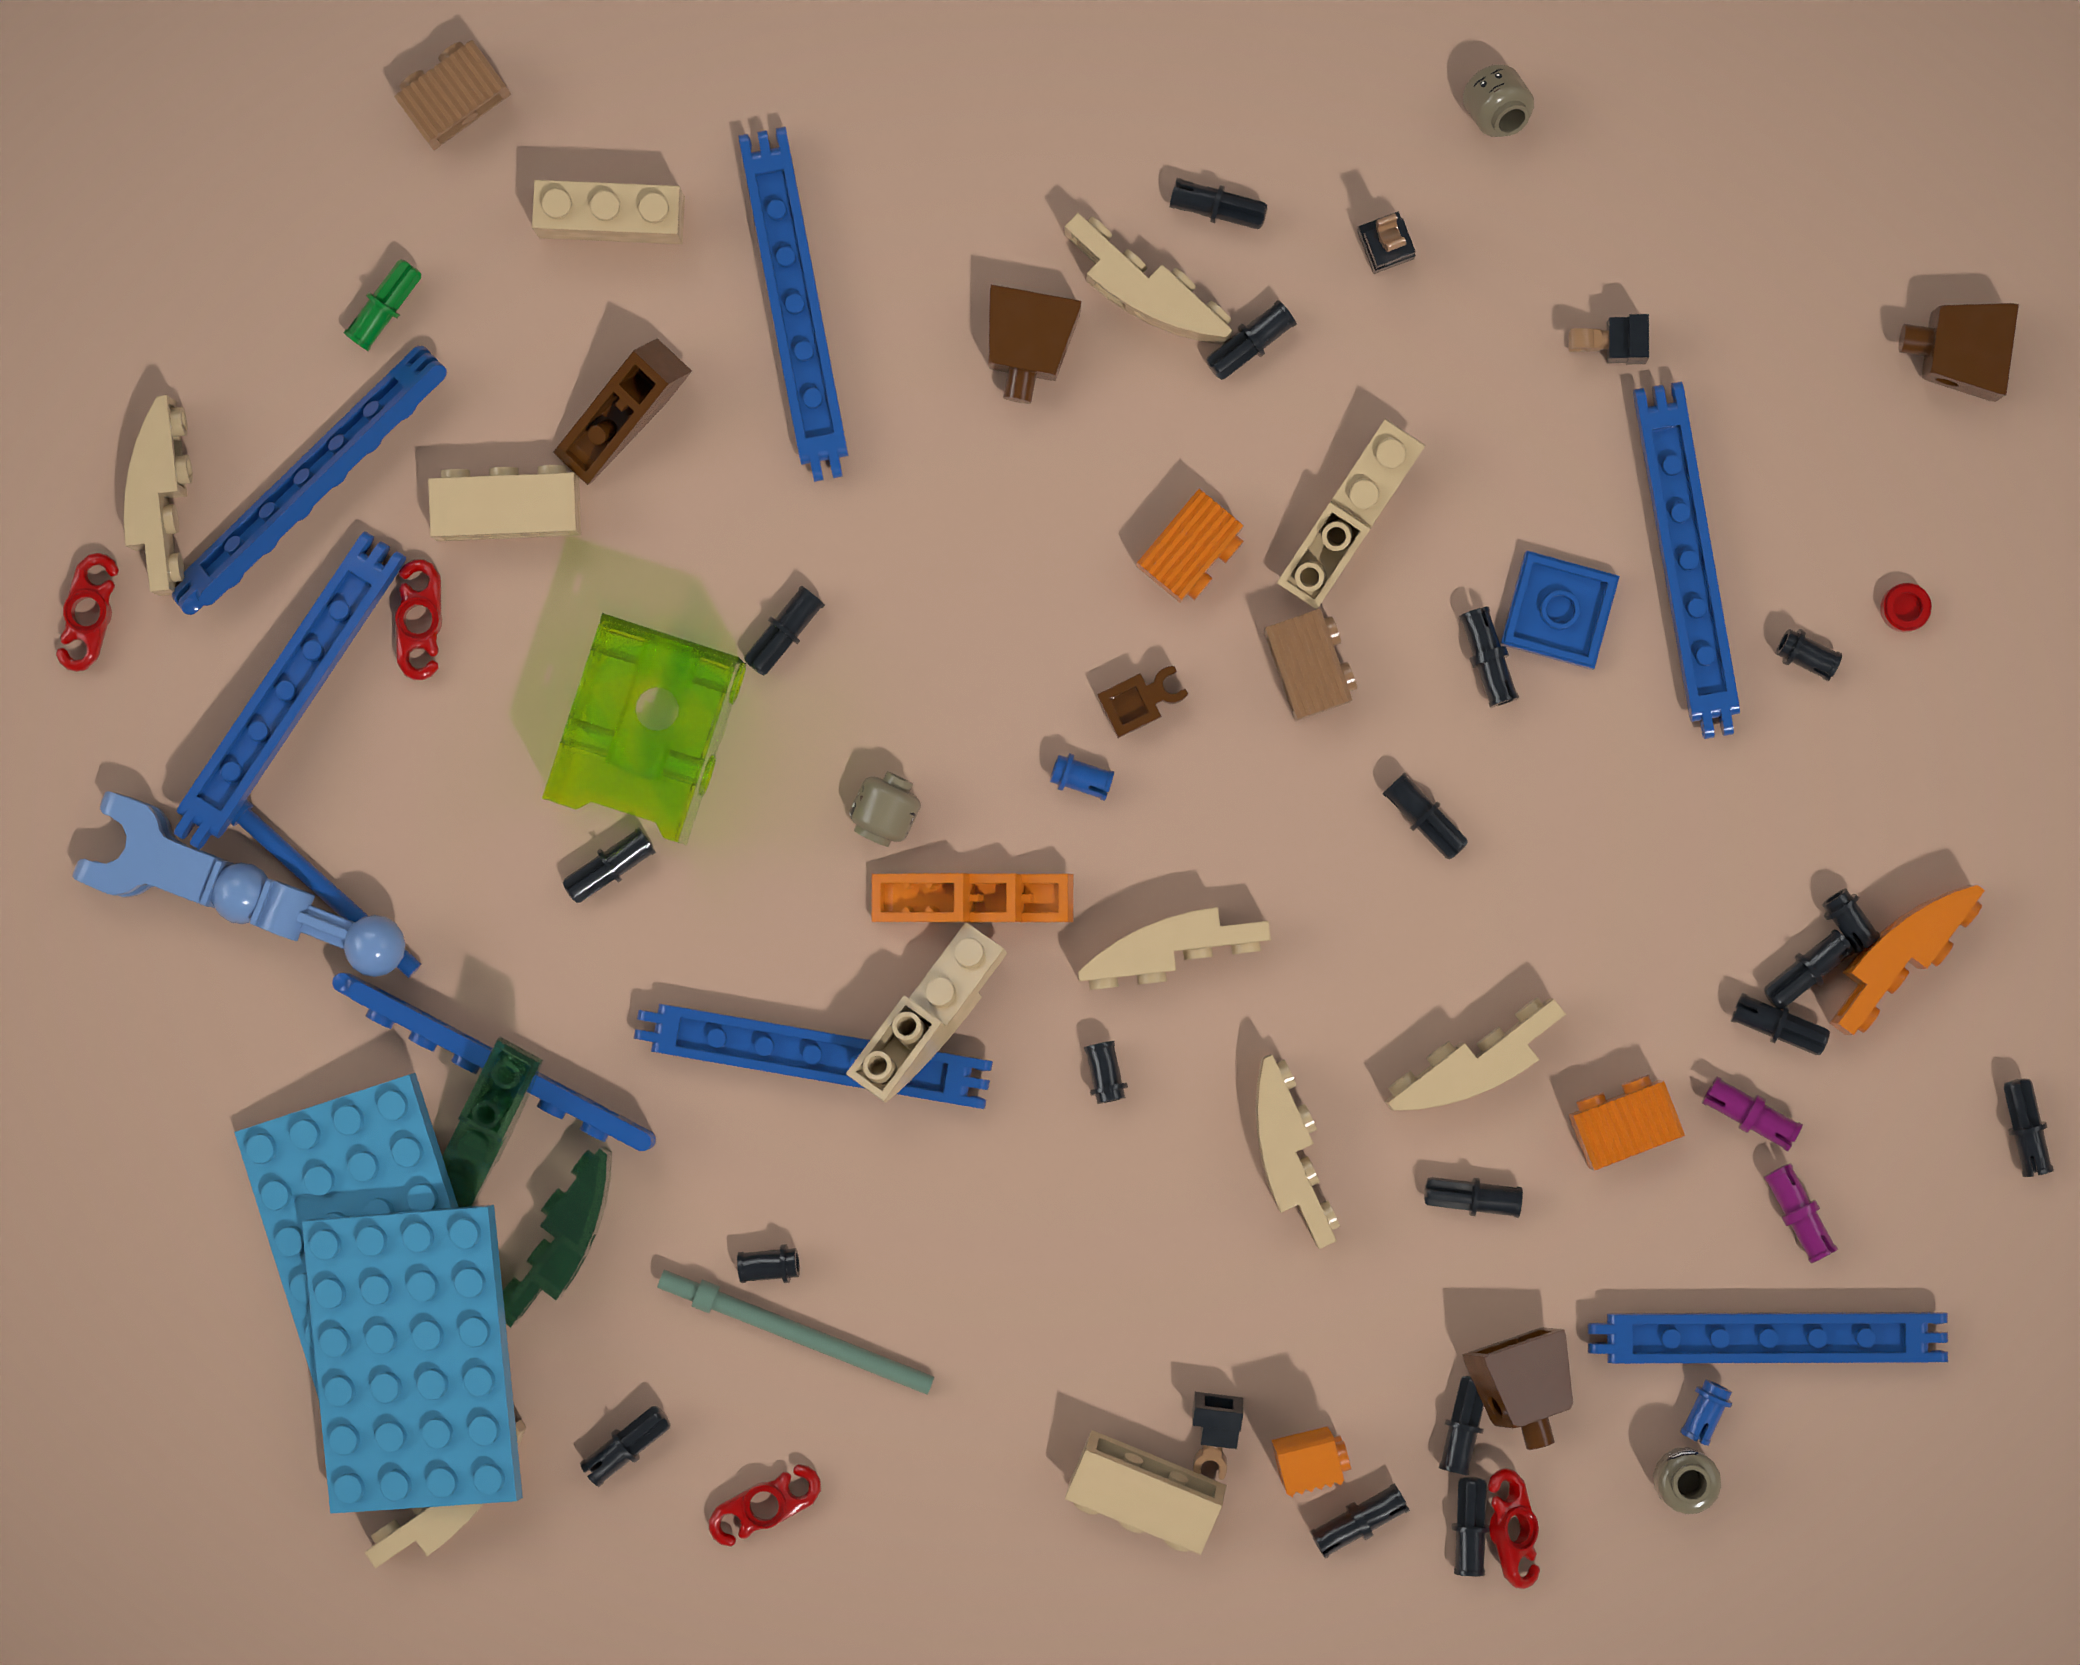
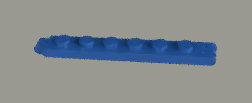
M786 126L776 128V139L779 147L772 149L770 148L767 130L757 132L761 151L752 152V143L748 134L738 135L801 465L811 464L814 482L824 480L821 461L830 460L833 478L843 477L840 458L849 455Z
M416 346L184 571V580L175 587L174 592H172V598L185 614L193 615L204 605H212L228 589L236 586L249 568L263 555L271 552L286 532L298 521L306 518L312 511L313 506L332 488L341 484L348 472L367 454L376 450L381 444L382 439L402 420L411 416L417 405L445 379L447 375L446 368L426 347Z
M1682 382L1671 383L1672 403H1667L1663 385L1653 386L1654 406L1649 407L1644 388L1634 389V404L1689 717L1691 722L1700 721L1704 739L1715 737L1712 718L1718 717L1722 735H1733L1732 715L1740 714V705L1684 386Z
M364 531L359 536L178 806L177 813L183 817L176 826L174 834L181 839H185L195 825L199 826L190 841V845L198 850L206 844L211 835L220 838L224 834L404 565L406 556L398 551L391 556L385 566L382 564L390 551V546L382 541L375 546L368 556L366 552L374 541V536Z
M339 973L333 978L332 984L334 989L367 1007L368 1011L365 1016L370 1020L389 1029L393 1027L394 1023L412 1031L408 1037L412 1042L433 1052L437 1045L454 1053L451 1062L474 1074H477L479 1069L482 1068L496 1075L497 1078L494 1084L515 1096L520 1097L523 1090L540 1099L537 1107L548 1114L563 1119L565 1113H568L583 1121L579 1129L603 1142L607 1140L608 1136H611L638 1151H646L655 1145L656 1136L652 1131L381 988L350 973Z
M659 1004L658 1013L638 1010L637 1020L656 1023L654 1032L635 1029L633 1039L652 1042L651 1052L864 1088L847 1076L846 1073L870 1042L868 1039L666 1004ZM937 1052L897 1094L985 1109L986 1099L979 1096H968L969 1087L988 1090L990 1080L971 1077L972 1068L979 1071H992L993 1061Z
M1608 1313L1607 1323H1588V1334H1607V1342L1588 1343V1353L1607 1354V1363L1948 1362L1947 1351L1928 1350V1343L1948 1342V1332H1928V1323H1948V1313Z

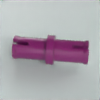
M1717 1076L1712 1083L1713 1086L1709 1087L1704 1096L1702 1104L1708 1105L1740 1123L1738 1128L1748 1133L1752 1130L1788 1152L1792 1147V1142H1795L1803 1124L1797 1123L1765 1105L1766 1099L1756 1095L1753 1098Z
M1791 1163L1763 1177L1769 1184L1785 1214L1781 1217L1785 1226H1792L1810 1263H1814L1838 1250L1816 1212L1820 1209L1816 1200L1810 1201Z

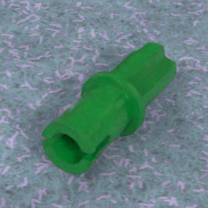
M398 260L374 294L367 293L366 296L369 300L343 333L360 347L369 351L392 317L398 319L400 316L397 310L421 279L422 274L419 270L405 260Z

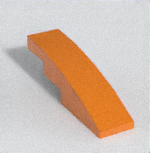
M872 874V922H1073L1074 874Z

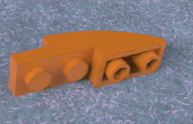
M1969 885L1943 893L1913 908L1882 930L1880 938L1868 948L1864 947L1842 972L1858 985L1835 1014L1830 1024L1844 1035H1854L1857 1030L1862 1033L1867 1031L1881 1011L1876 1005L1885 992L1888 991L1893 994L1907 978L1909 970L1905 968V965L1908 962L1917 969H1928L1931 964L1937 967L1947 957L1954 945L1949 939L1959 925L1966 928L1978 915L1983 906L1978 900L1985 890L1979 885Z

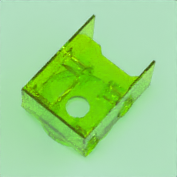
M602 613L542 799L575 810L593 802L655 822L663 838L687 845L702 797L707 791L717 758L716 754L726 731L732 705L737 699L743 682L746 663L737 656ZM662 688L671 692L677 699L679 706L678 716L674 723L668 728L659 731L650 730L643 726L636 712L637 702L641 695L647 690Z

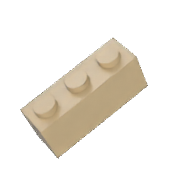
M534 180L532 229L539 238L683 244L685 196L680 186Z
M565 465L538 466V474L519 475L517 467H494L489 469V476L470 477V470L468 469L442 470L441 478H428L430 537L436 541L581 536L579 477L574 472L567 473V466Z
M1091 1430L1070 1479L1065 1499L1073 1502L1078 1509L1085 1513L1094 1515L1100 1513L1119 1521L1121 1526L1135 1533L1146 1532L1163 1539L1168 1546L1175 1550L1183 1552L1190 1550L1201 1555L1222 1508L1227 1485Z

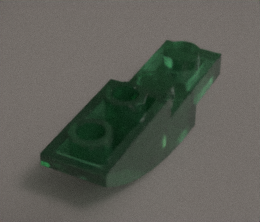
M502 1037L497 1039L458 1118L460 1121L442 1156L458 1207L475 1205L493 1167L499 1161L513 1133L543 1062L542 1059Z
M605 1146L599 1148L595 1154L588 1149L571 1170V1173L577 1178L568 1190L564 1192L558 1188L541 1209V1212L547 1215L540 1227L555 1239L550 1243L544 1238L526 1261L533 1266L522 1281L514 1277L504 1288L505 1321L510 1328L518 1323L542 1290L554 1300L561 1298L578 1274L590 1252L602 1221L611 1180L612 1152Z

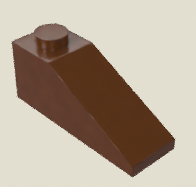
M658 338L633 350L553 453L587 485L591 484L666 405L692 370Z

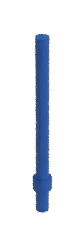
M246 799L230 824L233 826L239 824L340 917L357 922L362 917L368 916L252 811L254 805ZM405 949L404 957L397 968L410 978L422 964Z

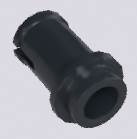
M1788 629L1776 651V655L1783 658V664L1789 665L1794 663L1822 677L1823 680L1829 681L1840 665L1842 653L1835 652L1805 637L1806 632L1802 629H1799L1797 632Z
M1842 889L1822 904L1827 911L1824 917L1826 920L1832 919L1853 947L1855 953L1863 950V945L1865 948H1868L1880 938V933L1875 930L1856 903L1859 899L1857 894L1851 895L1847 889Z
M1114 1041L1084 1047L1094 1089L1090 1090L1091 1096H1096L1097 1104L1126 1098L1124 1089L1128 1088L1127 1083H1122Z
M783 1244L780 1246V1250L738 1252L737 1269L739 1281L746 1283L747 1281L782 1279L784 1283H789L791 1278H796L800 1275L797 1248L788 1249L787 1244Z

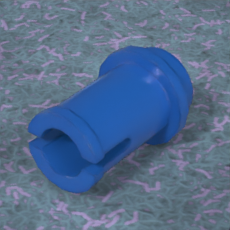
M1069 753L1067 757L1058 755L1050 782L1057 784L1058 790L1063 791L1064 787L1105 801L1107 792H1109L1114 771H1107L1074 760V754Z
M1705 1379L1703 1386H1697L1695 1389L1698 1397L1680 1433L1696 1442L1699 1439L1701 1444L1709 1446L1710 1439L1725 1407L1731 1408L1733 1403L1729 1400L1732 1391Z

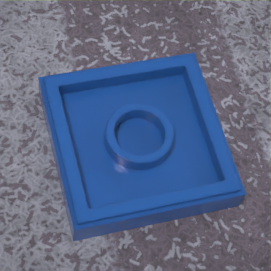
M1525 551L1500 645L1590 670L1595 669L1620 576L1531 551Z

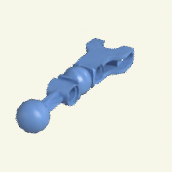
M110 791L105 792L100 803V810L103 814L112 817L122 824L127 836L124 851L118 859L107 864L80 859L72 874L75 880L106 894L132 897L140 895L152 887H157L206 907L215 908L221 917L231 923H250L294 941H298L300 934L304 933L344 949L346 959L353 969L366 976L377 977L386 975L394 970L404 957L405 940L403 933L398 925L389 918L371 915L353 922L312 906L315 895L278 880L268 879L264 871L253 864L242 862L234 864L178 841L172 833L168 818L160 808Z

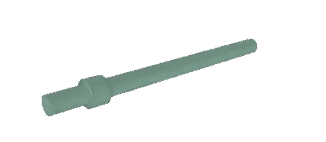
M664 1270L657 1288L692 1301L691 1307L706 1313H710L712 1309L928 1395L933 1383L934 1376L719 1291L720 1286L703 1279L699 1284Z

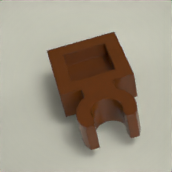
M1168 666L1160 670L1154 682L1147 686L1141 673L1097 694L1118 739L1160 719L1162 716L1156 704L1160 702L1176 704L1187 697L1188 692L1186 689L1170 694L1163 687V681L1177 673L1175 666Z

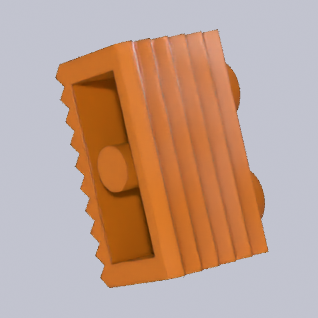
M1198 489L1138 560L1136 567L1179 603L1187 595L1196 600L1213 579L1206 573L1218 558L1227 563L1244 542L1237 536L1244 525L1201 489Z
M1645 1075L1622 1084L1624 1093L1606 1100L1604 1092L1576 1102L1579 1111L1568 1115L1589 1169L1594 1171L1685 1136L1664 1081L1657 1080L1651 1082L1650 1076Z
M1328 1426L1271 1440L1282 1485L1286 1494L1291 1497L1296 1492L1303 1495L1306 1489L1312 1493L1315 1487L1322 1490L1324 1485H1327L1331 1488L1334 1482L1341 1486L1344 1481L1343 1472L1351 1470L1345 1442L1342 1441L1341 1435L1334 1437Z

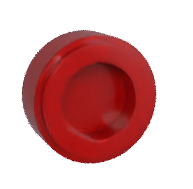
M1902 583L1892 587L1885 593L1880 604L1882 619L1891 629L1898 632H1911L1922 627L1928 621L1932 610L1931 599L1928 593L1922 587L1913 583Z

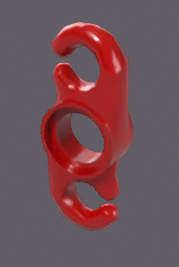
M102 553L89 554L77 565L68 598L64 603L63 616L66 624L60 636L61 643L67 645L74 640H81L87 646V653L81 659L70 657L65 648L57 649L56 656L59 663L67 670L75 672L84 671L98 660L106 629L111 620L112 610L109 598L115 588L114 582L107 580L102 584L96 585L88 579V571L95 565L103 566L111 577L118 575L119 569L116 562L110 556ZM84 599H94L100 607V616L94 624L82 626L75 618V608Z
M414 559L407 562L400 569V577L408 579L414 572L421 571L427 575L429 582L427 587L421 591L412 589L407 583H402L399 587L401 604L395 616L396 659L398 666L406 677L412 680H425L432 677L439 669L438 663L435 660H431L425 667L415 668L409 662V656L415 649H423L431 657L436 656L439 652L436 640L442 626L441 576L433 563L424 559ZM424 606L431 612L432 624L423 633H412L407 628L406 615L412 608Z
M801 1464L794 1467V1475L805 1478L809 1484V1489L804 1496H795L790 1492L791 1474L783 1472L775 1480L758 1483L721 1503L714 1509L708 1520L709 1532L713 1539L719 1544L729 1547L736 1544V1537L725 1533L721 1528V1520L726 1515L732 1514L738 1517L740 1520L738 1536L741 1539H746L754 1531L772 1528L814 1504L821 1492V1480L816 1471L809 1466ZM759 1492L773 1494L779 1504L777 1514L769 1519L757 1517L751 1509V1500L754 1495Z
M1503 1468L1496 1471L1490 1477L1488 1490L1496 1493L1500 1489L1501 1483L1507 1481L1509 1483V1495L1505 1501L1499 1496L1492 1498L1491 1505L1495 1512L1490 1520L1489 1532L1493 1543L1496 1545L1504 1578L1513 1587L1526 1589L1538 1580L1540 1568L1536 1564H1531L1527 1574L1522 1577L1518 1571L1519 1562L1522 1557H1526L1529 1561L1536 1559L1537 1552L1533 1545L1538 1537L1539 1526L1537 1518L1531 1509L1524 1480L1514 1470ZM1515 1515L1520 1523V1534L1513 1542L1508 1535V1523Z

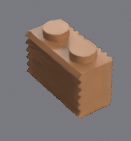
M473 40L468 41L465 46L462 42H456L446 48L438 57L441 63L436 64L426 74L423 70H418L409 75L399 85L402 91L394 96L433 150H436L511 95L504 82Z
M1316 609L1265 627L1264 635L1295 721L1352 701L1350 691L1356 690L1357 684L1349 663H1339L1334 646L1341 644V639L1332 616L1324 618L1321 609Z

